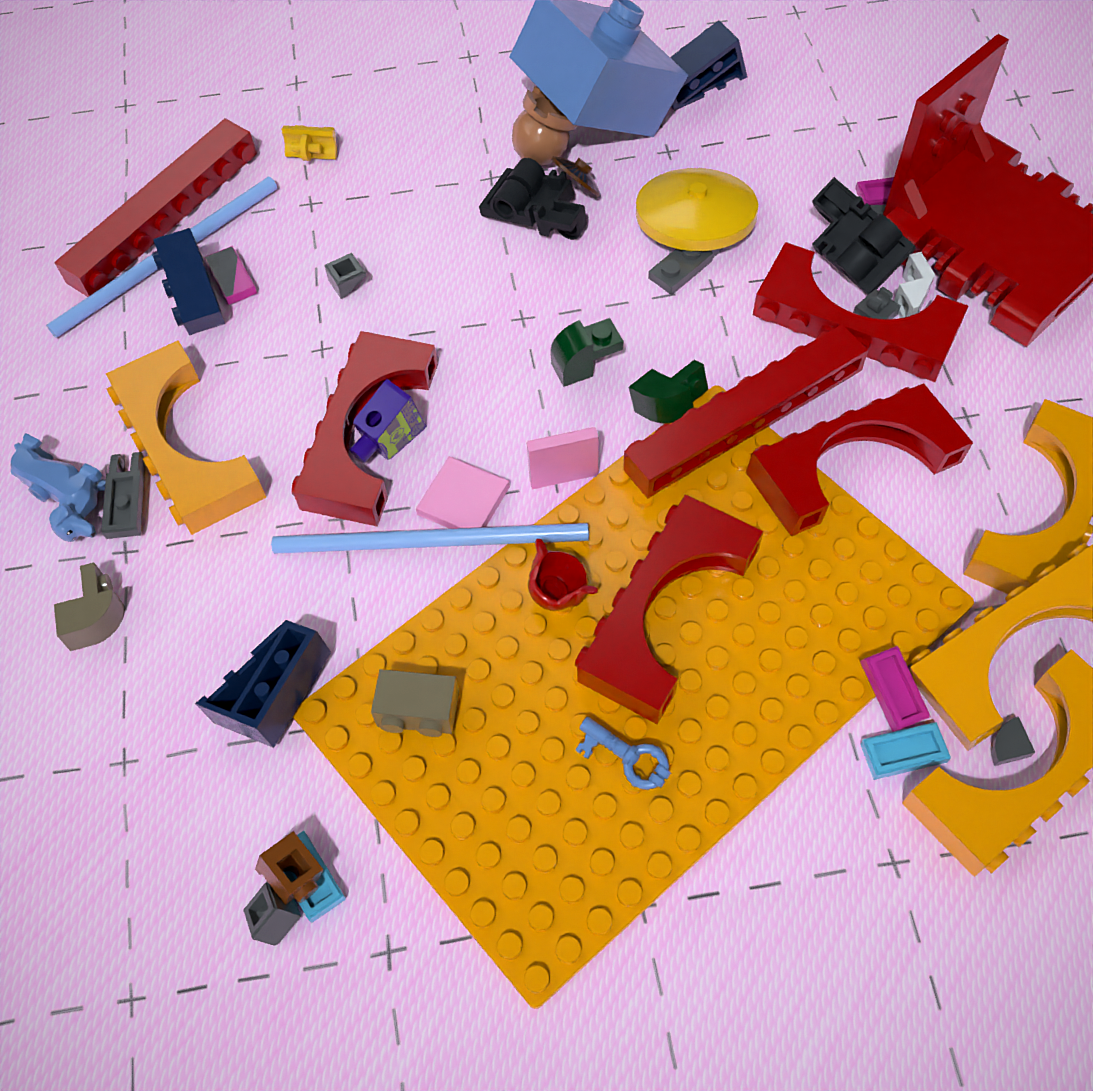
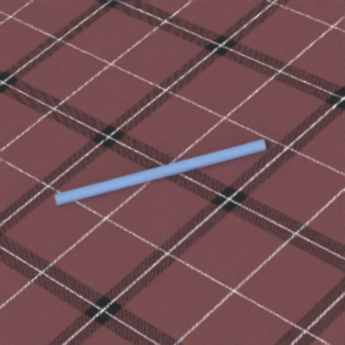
M268 176L190 228L196 243L277 190L275 181ZM152 254L46 325L48 330L55 338L59 337L157 271L158 268Z
M588 523L273 536L271 546L273 553L278 554L535 543L536 539H542L544 543L589 541Z

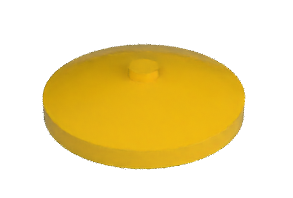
M685 168L663 173L648 181L641 188L636 198V219L644 233L663 245L680 250L709 251L728 247L745 238L753 230L757 221L758 200L754 191L739 178L713 169Z

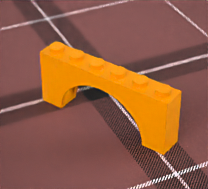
M179 340L105 373L112 385L106 388L115 406L122 404L124 409L119 410L118 413L127 429L134 427L136 432L130 434L139 452L147 451L148 456L144 457L143 460L152 476L159 474L161 480L155 483L165 501L170 498L172 499L174 505L168 508L178 526L185 523L189 532L193 535L267 498L259 479L245 455L227 461L205 462L186 457L167 443L166 423L172 406L187 389L200 382Z
M1044 399L1034 417L1023 443L1040 452L1057 471L1062 481L1065 495L1062 518L1049 528L1028 535H1004L985 530L963 574L1006 594H1009L1021 585H1024L1027 589L1038 581L1036 577L1044 569L1052 564L1059 567L1069 560L1067 556L1080 544H1087L1093 533V525L1089 524L1091 517H1093V417Z
M1086 543L1081 544L1067 556L1069 559L1067 562L1059 567L1055 564L1050 565L1036 577L1038 580L1027 589L1024 585L1017 587L1006 596V603L996 610L992 606L986 608L974 618L975 624L964 631L962 628L953 630L942 640L944 645L933 652L930 649H926L912 659L910 673L918 690L967 751L1000 730L1004 721L993 704L988 679L990 663L999 648L1016 632L1043 620L1078 618L1093 622V544L1091 546H1088Z
M1072 649L1050 667L1034 685V688L1042 695L1051 709L1057 731L1055 755L1048 771L1043 777L1033 783L1015 789L987 790L967 785L938 767L919 783L902 802L974 877L984 868L992 874L1009 858L1003 851L1012 842L1018 848L1021 847L1037 832L1031 826L1036 819L1041 817L1047 822L1064 806L1058 799L1065 792L1073 798L1090 782L1085 774L1093 767V668Z

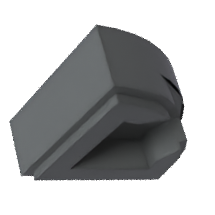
M1019 716L1009 720L1000 728L995 736L991 750L994 766L1029 758L1035 753Z

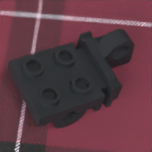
M522 158L514 169L506 168L479 205L481 216L531 227L537 223L539 234L549 237L550 231L556 228L563 237L575 240L579 238L587 225L584 205L570 202L575 194L572 181L567 179L566 172L561 171L557 175V171L552 169L549 175H545L542 166L530 158Z
M835 177L812 200L816 210L830 223L824 232L812 243V246L821 256L824 255L829 262L867 295L874 289H878L909 257V254L916 249L915 245L903 236L900 229L890 219L881 213L877 214L868 203L864 205L863 199L860 196L857 197Z

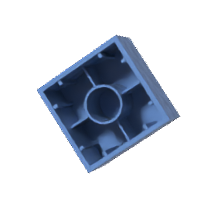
M535 0L509 56L573 125L654 137L688 77V74L641 30L639 24L643 18L644 11L630 0H613L610 7H603L579 0Z

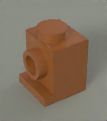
M294 831L260 854L255 867L257 873L264 876L285 905L294 898L298 903H302L313 895L319 888L316 882L324 870ZM291 871L295 873L297 879L291 882L284 872Z

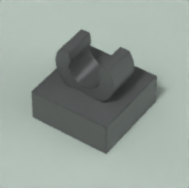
M882 286L879 291L874 289L855 306L853 313L869 318L893 319L898 315L901 305L893 301V293Z

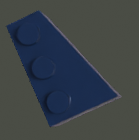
M719 20L670 57L688 74L671 108L676 111L704 98V93L715 87L721 90L726 88V82L735 78L741 81L748 77L739 39Z
M187 228L153 239L157 251L152 252V256L158 270L164 269L167 279L162 280V284L168 299L174 297L177 307L171 309L178 327L184 325L188 334L192 335L225 324L210 277L203 263L202 254L191 229Z
M285 620L250 652L253 657L237 672L231 670L225 675L223 679L226 682L207 698L204 695L195 703L214 724L272 748L276 746L331 654L330 649L316 630Z

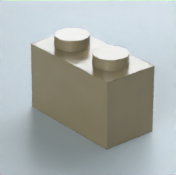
M379 669L371 710L377 727L390 733H401L403 729L417 730L420 734L429 737H439L442 733L452 734L459 696L456 677Z

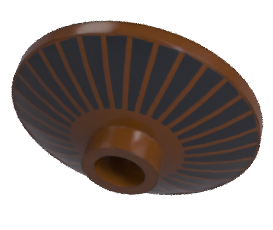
M552 157L551 160L591 193L598 197L600 196L599 188L589 174L593 169L580 158L573 162L561 157Z

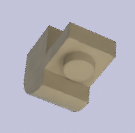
M94 562L80 566L83 597L54 604L57 637L70 651L103 642L118 629L124 617L125 606L113 591L109 575L103 574Z

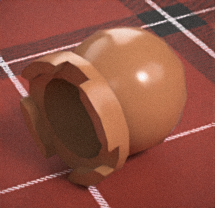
M534 86L532 92L527 90L522 101L525 110L520 113L513 123L512 143L514 150L521 158H530L541 166H547L553 163L551 160L553 156L561 157L565 152L570 138L569 131L574 130L577 125H573L537 86Z

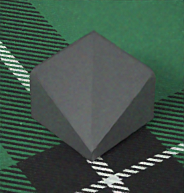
M352 253L324 265L328 281L340 299L346 297L366 276V272Z
M267 881L243 909L252 939L273 946L278 945L301 917L295 898L285 905Z

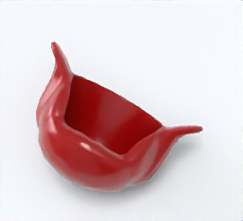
M536 539L537 553L532 562L528 580V590L536 604L546 610L560 611L565 608L578 606L583 602L587 594L598 593V588L588 585V574L582 562L575 556L562 551H548L543 540Z

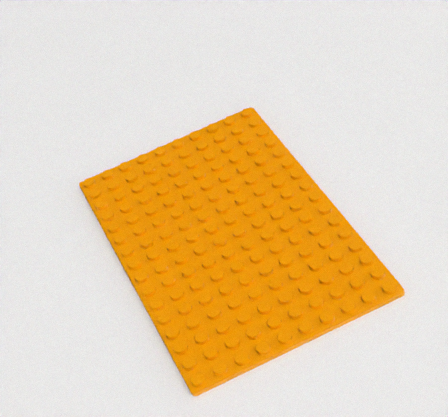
M715 385L693 402V406L699 408L709 402L715 394L722 391L726 392V390L719 385ZM770 427L763 429L648 499L623 470V455L533 525L588 523L589 541L545 543L548 551H562L575 556L585 566L589 578L588 585L598 588V593L587 594L583 602L578 606L565 608L560 611H550L536 604L528 590L529 574L537 553L535 543L507 544L301 702L293 716L302 730L533 1009L542 1007L876 697L861 665V660L898 646L907 667H909L915 656L928 649L974 605V599L818 467V481L830 505L821 524L791 536L746 474L751 455L758 447L764 444L772 445L783 440ZM686 494L764 532L760 548L744 576L722 570L693 572L669 584L658 594L649 607L643 623L647 646L659 665L678 679L676 694L657 725L577 682L575 661L584 646L590 647L596 638L593 634L599 620L603 616L608 618L614 609L612 602L621 587L626 589L631 582L630 574L637 560L641 559L644 561L649 553L647 547L656 531L660 533L666 526L664 523L665 517L673 504L678 506ZM379 669L455 676L459 688L453 733H442L439 737H429L420 734L417 730L403 729L401 733H390L377 727L371 710ZM590 717L630 746L644 743L659 746L668 759L669 771L671 772L668 779H664L665 783L662 788L656 787L645 790L633 787L624 774L622 759L600 743L592 748L593 753L589 759L583 756L585 754L584 750L581 754L578 753L576 748L585 741L586 734L579 729L584 719ZM644 753L640 755L637 763L633 765V770L641 779L648 780L652 773H657L654 770L659 762L651 754Z

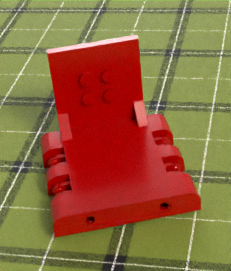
M998 33L916 100L883 215L890 219L900 229L903 236L915 245L916 249L911 254L922 252L927 261L933 256L938 259L934 268L940 273L944 272L937 287L939 290L956 301L970 288V292L975 296L980 295L984 290L990 292L987 303L992 307L1000 303L990 323L1027 347L1093 284V204L1089 203L1084 208L1077 205L1080 196L1075 193L1070 195L1074 183L1055 172H1051L1045 178L1040 172H1036L1032 176L1027 175L1028 165L1023 162L1019 163L1022 153L990 133L984 132L980 121L1009 42L1008 38ZM908 258L901 265L905 267Z

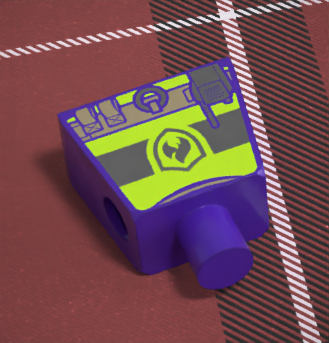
M386 379L355 417L353 424L361 437L349 450L362 463H365L375 451L387 460L392 459L427 427L412 397Z

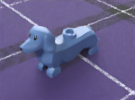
M25 433L22 443L14 444L16 452L11 458V474L27 485L29 492L42 502H46L49 498L59 502V507L51 512L49 520L53 532L60 539L66 542H73L79 536L95 537L97 535L95 527L84 518L96 507L98 492L105 491L106 481L101 479L103 476L101 472L86 463L78 472L69 463L54 461L51 454L39 447L42 444L39 439Z

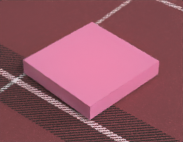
M596 427L527 441L529 480L532 489L597 476L599 437Z
M449 456L417 505V515L449 529L486 527L510 488L509 480Z

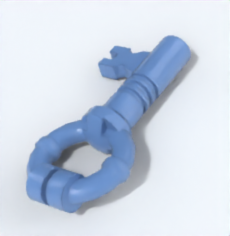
M586 717L580 725L579 729L586 735L584 743H580L576 751L581 754L584 750L585 754L583 756L589 759L593 753L592 748L596 747L599 743L602 746L604 745L605 748H608L622 759L624 774L633 787L645 790L656 787L662 788L665 783L664 779H668L670 776L668 759L659 746L645 743L630 746L590 717ZM644 753L651 754L659 762L654 770L657 773H652L648 780L641 779L633 770V765L637 763L640 755Z

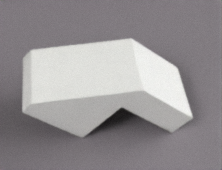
M922 252L909 254L902 275L905 283L899 284L894 299L896 303L901 305L898 313L900 318L920 312L933 282L935 273Z

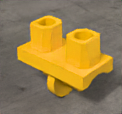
M284 125L281 128L285 144V157H300L303 161H310L311 158L336 160L338 155L335 128L307 127L304 125Z

